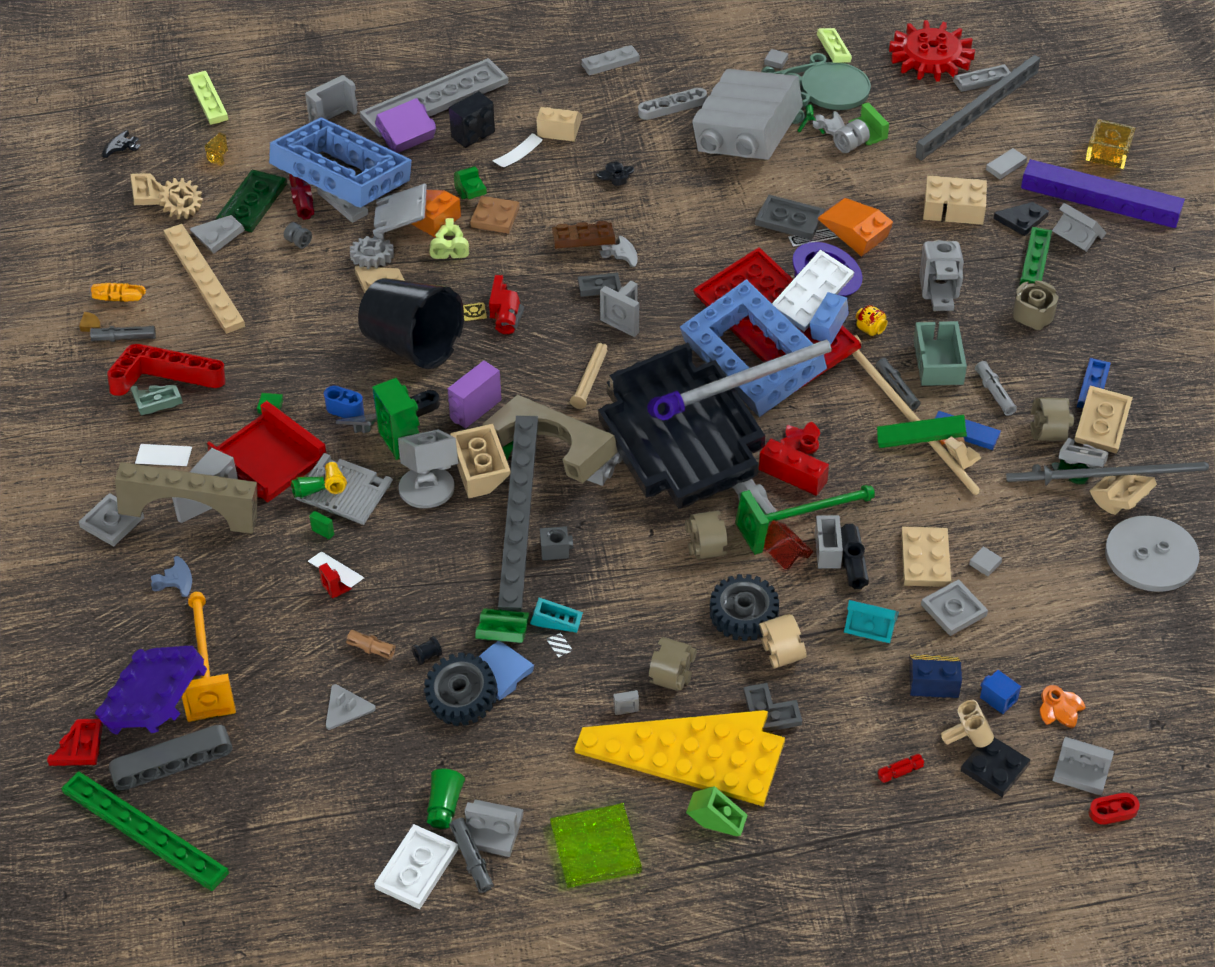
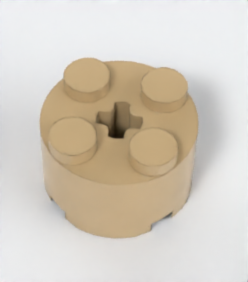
M792 614L783 615L759 624L763 635L761 641L765 651L769 650L771 653L769 659L773 669L806 658L804 642H801L799 636L801 632Z

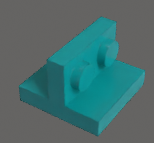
M849 600L847 607L849 611L844 633L891 643L899 611Z

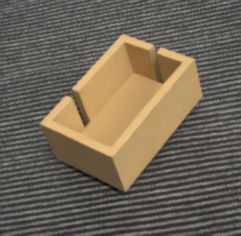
M927 176L923 220L941 221L943 205L947 204L945 222L983 225L986 210L987 180Z

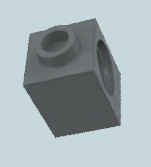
M567 526L540 528L542 560L569 558V549H573V537L568 535Z

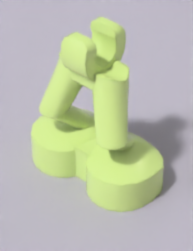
M446 218V225L440 227L435 235L436 238L430 243V256L434 259H446L449 255L452 258L467 257L469 255L468 241L463 238L460 227L454 225V218ZM444 236H455V238L446 240Z

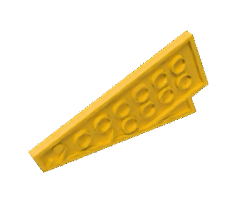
M762 710L582 727L574 749L577 754L700 789L715 786L725 796L764 807L785 743V737L763 732L768 711Z

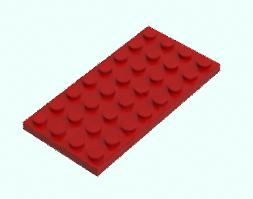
M758 247L693 290L694 295L708 307L747 279L769 302L773 303L794 279ZM749 315L740 320L738 325L735 324L729 328L764 363L786 355L781 349H777L776 344L769 337L766 338L763 331L756 324L753 325L750 322ZM843 325L831 344V352L824 354L827 369L812 380L861 348V342ZM795 326V327H796L797 329H799L813 344H816V343H818V342H821V341L812 339L810 326L806 329L805 332H804L803 330H801L800 328H798L797 326Z

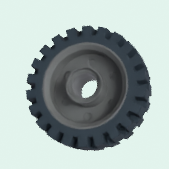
M737 574L736 579L730 576L727 581L725 579L720 581V585L717 584L714 591H712L710 598V618L712 619V624L717 626V630L720 633L724 631V636L729 637L732 634L733 640H738L739 636L742 637V641H747L748 637H751L752 641L757 640V635L762 638L763 635L759 624L777 618L779 615L778 594L772 585L769 586L768 581L764 580L761 582V577L756 576L753 580L750 574H746V578H743L742 574Z
M458 653V657L451 654L447 661L445 658L440 659L441 665L435 663L432 666L434 671L429 670L427 674L428 679H425L424 683L426 687L424 688V693L432 712L438 719H443L447 724L452 722L454 726H459L460 722H462L463 726L469 725V720L476 723L478 722V716H481L483 719L486 716L485 711L490 712L492 710V703H496V695H498L497 682L488 663L479 656L475 658L471 653H468L467 656L464 653ZM465 687L462 691H457L459 688Z

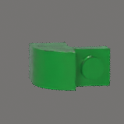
M475 166L454 173V186L462 200L466 198L469 200L487 194V189L480 179L479 171Z

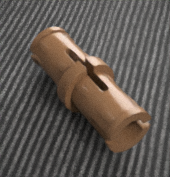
M351 630L347 636V644L365 650V653H374L389 660L395 653V650H392L396 648L395 645L378 640L376 636L371 635L370 637L355 630Z

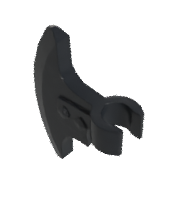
M125 130L106 144L102 157L108 158L113 152L123 151L126 148L137 151L141 145L135 143L139 139L135 136H132L130 139L126 138L129 132Z

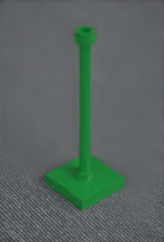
M863 485L859 491L764 514L752 493L748 490L741 492L735 524L753 554L756 555L763 553L765 537L770 522L860 499L868 502L875 497V491L871 485Z

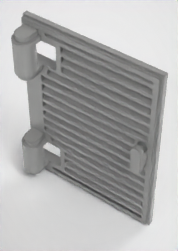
M424 183L376 200L378 207H375V229L373 234L377 239L382 240L385 232L425 218L427 185Z
M324 453L308 477L323 476L325 481V465L329 462H335L347 480L345 490L339 494H332L325 488V490L302 499L300 497L294 499L364 525L386 490L389 489L393 479L385 476L384 479L379 478L376 472L339 459L338 462L333 461L330 455Z

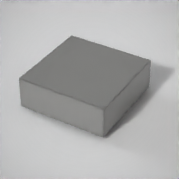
M771 49L764 59V65L782 69L788 60V53Z
M983 546L970 559L969 565L989 576L1002 563V558Z
M637 690L613 694L615 715L639 711V695Z

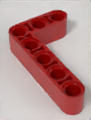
M142 344L129 345L107 372L109 391L115 396L126 394L142 374L211 388H220L226 382L224 363L220 360Z

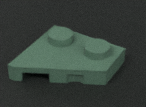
M176 385L149 386V390H138L137 386L131 387L133 398L141 416L183 404Z

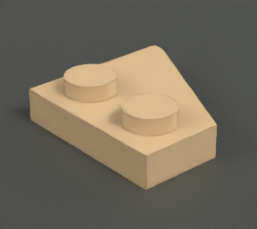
M151 173L131 174L134 205H159L160 199L158 197L162 185L155 180Z
M355 267L356 276L364 293L371 284L382 278L405 281L398 268L378 267L376 269L371 267L367 269V267Z

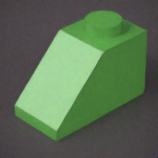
M715 786L693 792L686 812L702 827L733 836H741L748 816Z

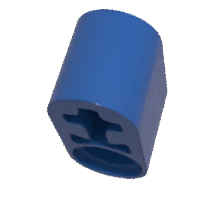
M330 386L325 389L324 399L328 413L342 418L364 415L363 399L360 393L339 386Z

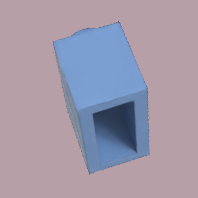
M827 292L810 321L812 339L818 341L828 340L830 345L832 344L849 314L847 297Z

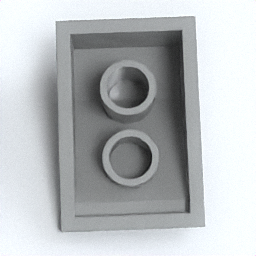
M213 448L190 471L191 473L238 479L234 458ZM172 497L177 520L180 523L212 509V507L195 500Z

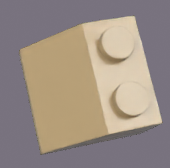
M541 107L537 116V136L575 142L582 114L578 111Z

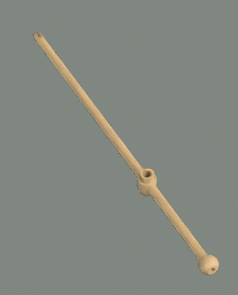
M854 335L861 342L860 338ZM857 350L852 355L906 418L910 422L921 421L861 351ZM938 440L928 442L974 495L979 494V487Z

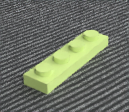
M202 71L188 75L189 82L210 125L227 121V112L207 72Z

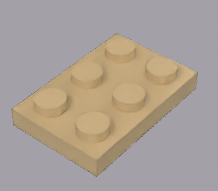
M1090 386L1075 435V442L1117 454L1133 397Z
M902 527L904 586L945 587L951 584L948 528Z

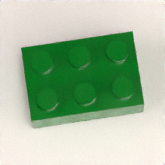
M394 378L375 385L372 389L378 432L397 460L400 459L398 438L419 434L418 426H420L416 415V411H418L416 401L413 398L410 399L406 386L404 384L401 385L398 379Z

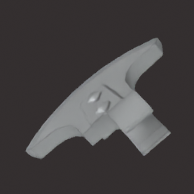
M836 111L833 112L832 119H824V116L816 115V121H812L815 129L825 128L826 133L831 135L845 126L842 118Z
M618 236V245H600L602 250L599 252L603 258L614 255L616 259L627 261L630 267L636 266L638 260L637 252L634 246L623 236Z

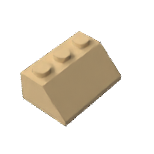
M493 424L450 433L451 436L456 438L459 463L457 467L468 498L490 494L511 474Z

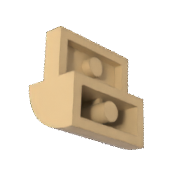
M1106 476L1090 492L1095 502L1102 509L1116 515L1122 508L1127 510L1135 507L1136 503L1148 495L1157 483L1154 477Z

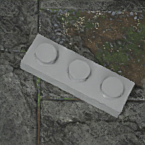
M630 45L582 59V66L590 76L638 62L640 55Z

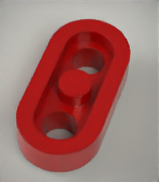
M1119 793L1096 798L1091 802L1089 816L1098 824H1110L1129 820L1137 815L1140 803L1137 797L1130 793Z

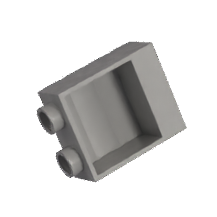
M727 69L692 121L698 151L769 160L803 106L799 77Z

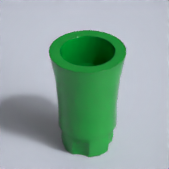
M436 769L431 772L427 823L437 829L450 827L449 824L452 823L459 795L465 782V777L461 773L451 769Z

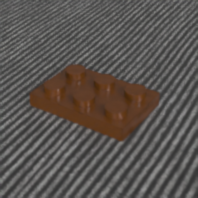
M598 221L596 224L580 222L571 226L558 224L556 227H552L555 249L615 244L612 223L607 221Z

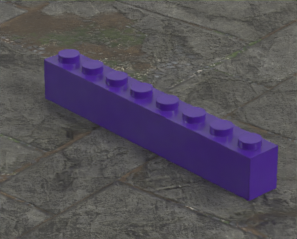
M1031 159L1023 174L1021 189L1172 228L1177 227L1185 201L1184 198Z

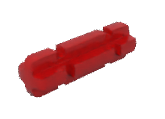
M920 754L910 756V759L905 758L890 764L889 768L888 766L878 769V778L882 783L892 780L891 777L895 779L912 772V769H920L924 766V759Z

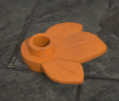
M1049 685L1042 691L1043 704L1040 707V716L1044 723L1049 725L1057 719L1065 726L1074 728L1078 719L1077 712L1086 708L1083 700L1075 693L1064 692L1056 685ZM1051 693L1054 694L1058 699L1053 698Z

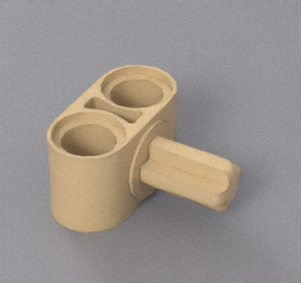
M975 700L963 702L957 710L961 723L941 733L945 744L953 743L968 736L976 747H985L994 739L989 723Z

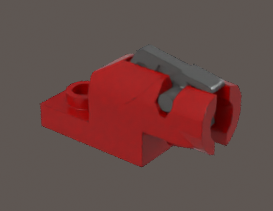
M495 275L489 301L490 318L496 319L495 329L498 332L512 334L518 327L524 312V306L520 304L517 292L507 290V284H504L503 275Z

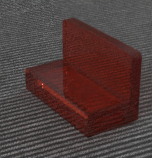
M773 520L768 526L764 549L784 569L788 570L798 557L808 559L813 553L785 523Z

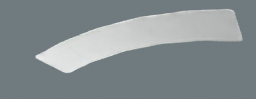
M532 133L515 149L493 160V162L501 167L511 165L531 152L543 139Z

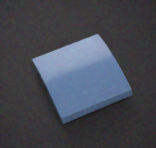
M501 641L494 643L479 656L488 663L493 671L497 682L498 695H496V698L498 700L503 699L516 690L517 682L531 674L534 669V664Z

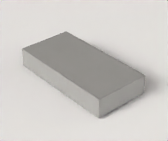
M1012 148L988 163L986 170L997 178L1002 179L1027 162V157Z

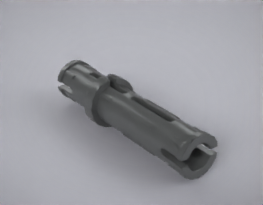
M113 325L108 328H91L90 336L91 341L110 340V342H116V340L155 339L156 330L155 326L115 327Z
M886 358L880 359L875 365L876 368L912 411L916 410L921 402L902 380L900 372L895 370Z
M458 818L453 820L449 826L465 858L467 872L472 875L479 893L491 890L494 884L487 872V863L485 859L481 858L465 819Z

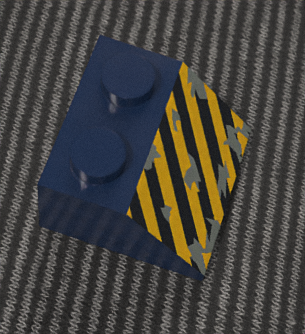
M909 654L910 696L959 698L962 671L961 661L957 656Z

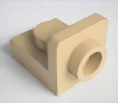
M952 436L945 440L949 454L963 470L981 459L980 454L971 447L967 448L962 441L958 442Z

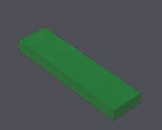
M1032 227L1020 285L1024 282L1032 284L1035 281H1042L1052 230Z
M965 415L877 426L879 448L944 440L951 436L953 438L966 437Z

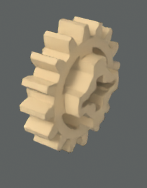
M173 178L172 183L166 181L165 186L161 187L158 197L160 199L159 205L164 206L163 212H170V217L175 214L177 219H180L181 216L188 219L189 214L194 217L196 211L200 210L203 200L201 198L202 192L197 191V185L191 186V180L185 183L184 178H181L180 182Z

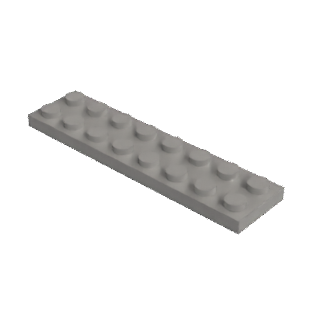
M487 58L360 111V118L380 138L382 135L375 125L376 117L379 113L417 98L425 106L427 115L430 117L449 109L450 106L478 91L484 94L508 84V77Z

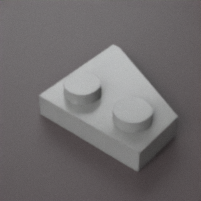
M232 215L190 229L191 233L213 254L245 230L243 225Z

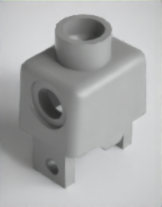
M936 240L927 241L923 244L919 277L922 296L924 299H931L933 311H954L953 299L958 298L960 295V288L963 282L964 260L960 244L957 241ZM935 280H944V281H946V283L939 284V283H936V282H934V281H935Z

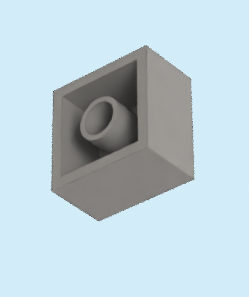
M439 429L398 438L401 464L418 474H428L432 469L436 468L445 470L451 468V465L459 464L456 438Z

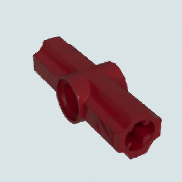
M289 174L292 200L296 206L297 216L303 220L310 219L314 215L310 184Z

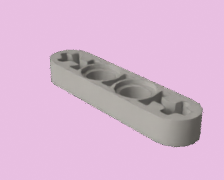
M694 88L642 102L638 106V116L643 120H650L702 106L707 99V92L703 88Z

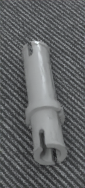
M986 361L979 362L975 366V370L982 378V384L985 388L989 389L1006 416L1012 415L1016 412L1017 406L1000 384L998 375L992 372Z

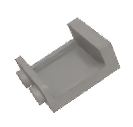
M341 75L306 92L309 123L321 117L328 120L347 110L353 115L357 114L358 102L355 97L356 87L353 81Z

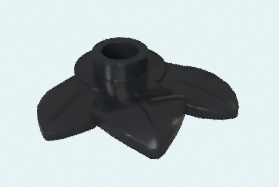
M609 162L605 166L606 170L596 172V176L601 180L612 181V184L615 186H621L626 184L629 175L634 173V167L631 165L623 167L619 162Z

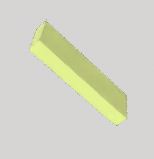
M819 28L817 36L833 63L851 62L852 56L836 29Z

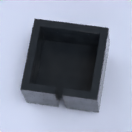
M480 91L449 107L451 137L464 148L478 142L479 138L483 139L495 132L493 101Z

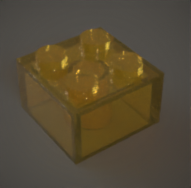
M1098 119L1089 141L1086 160L1124 169L1133 144L1136 127Z

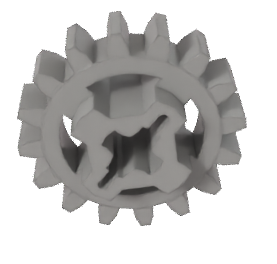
M366 236L364 239L359 238V242H353V246H350V259L353 260L354 265L359 264L360 268L367 266V269H370L371 266H374L377 269L380 265L386 266L385 262L390 263L391 258H394L393 244H390V240L384 241V238L381 240L377 239L376 236H373V238Z

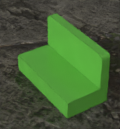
M869 102L862 104L861 117L855 119L862 120L869 129L870 138L865 143L872 145L888 139L889 123Z

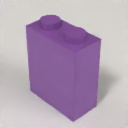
M417 98L377 114L375 121L376 127L390 150L396 153L432 139L436 130L434 120L429 118L425 106Z
M482 361L447 388L450 418L454 423L460 424L466 429L501 401L500 370L486 361Z

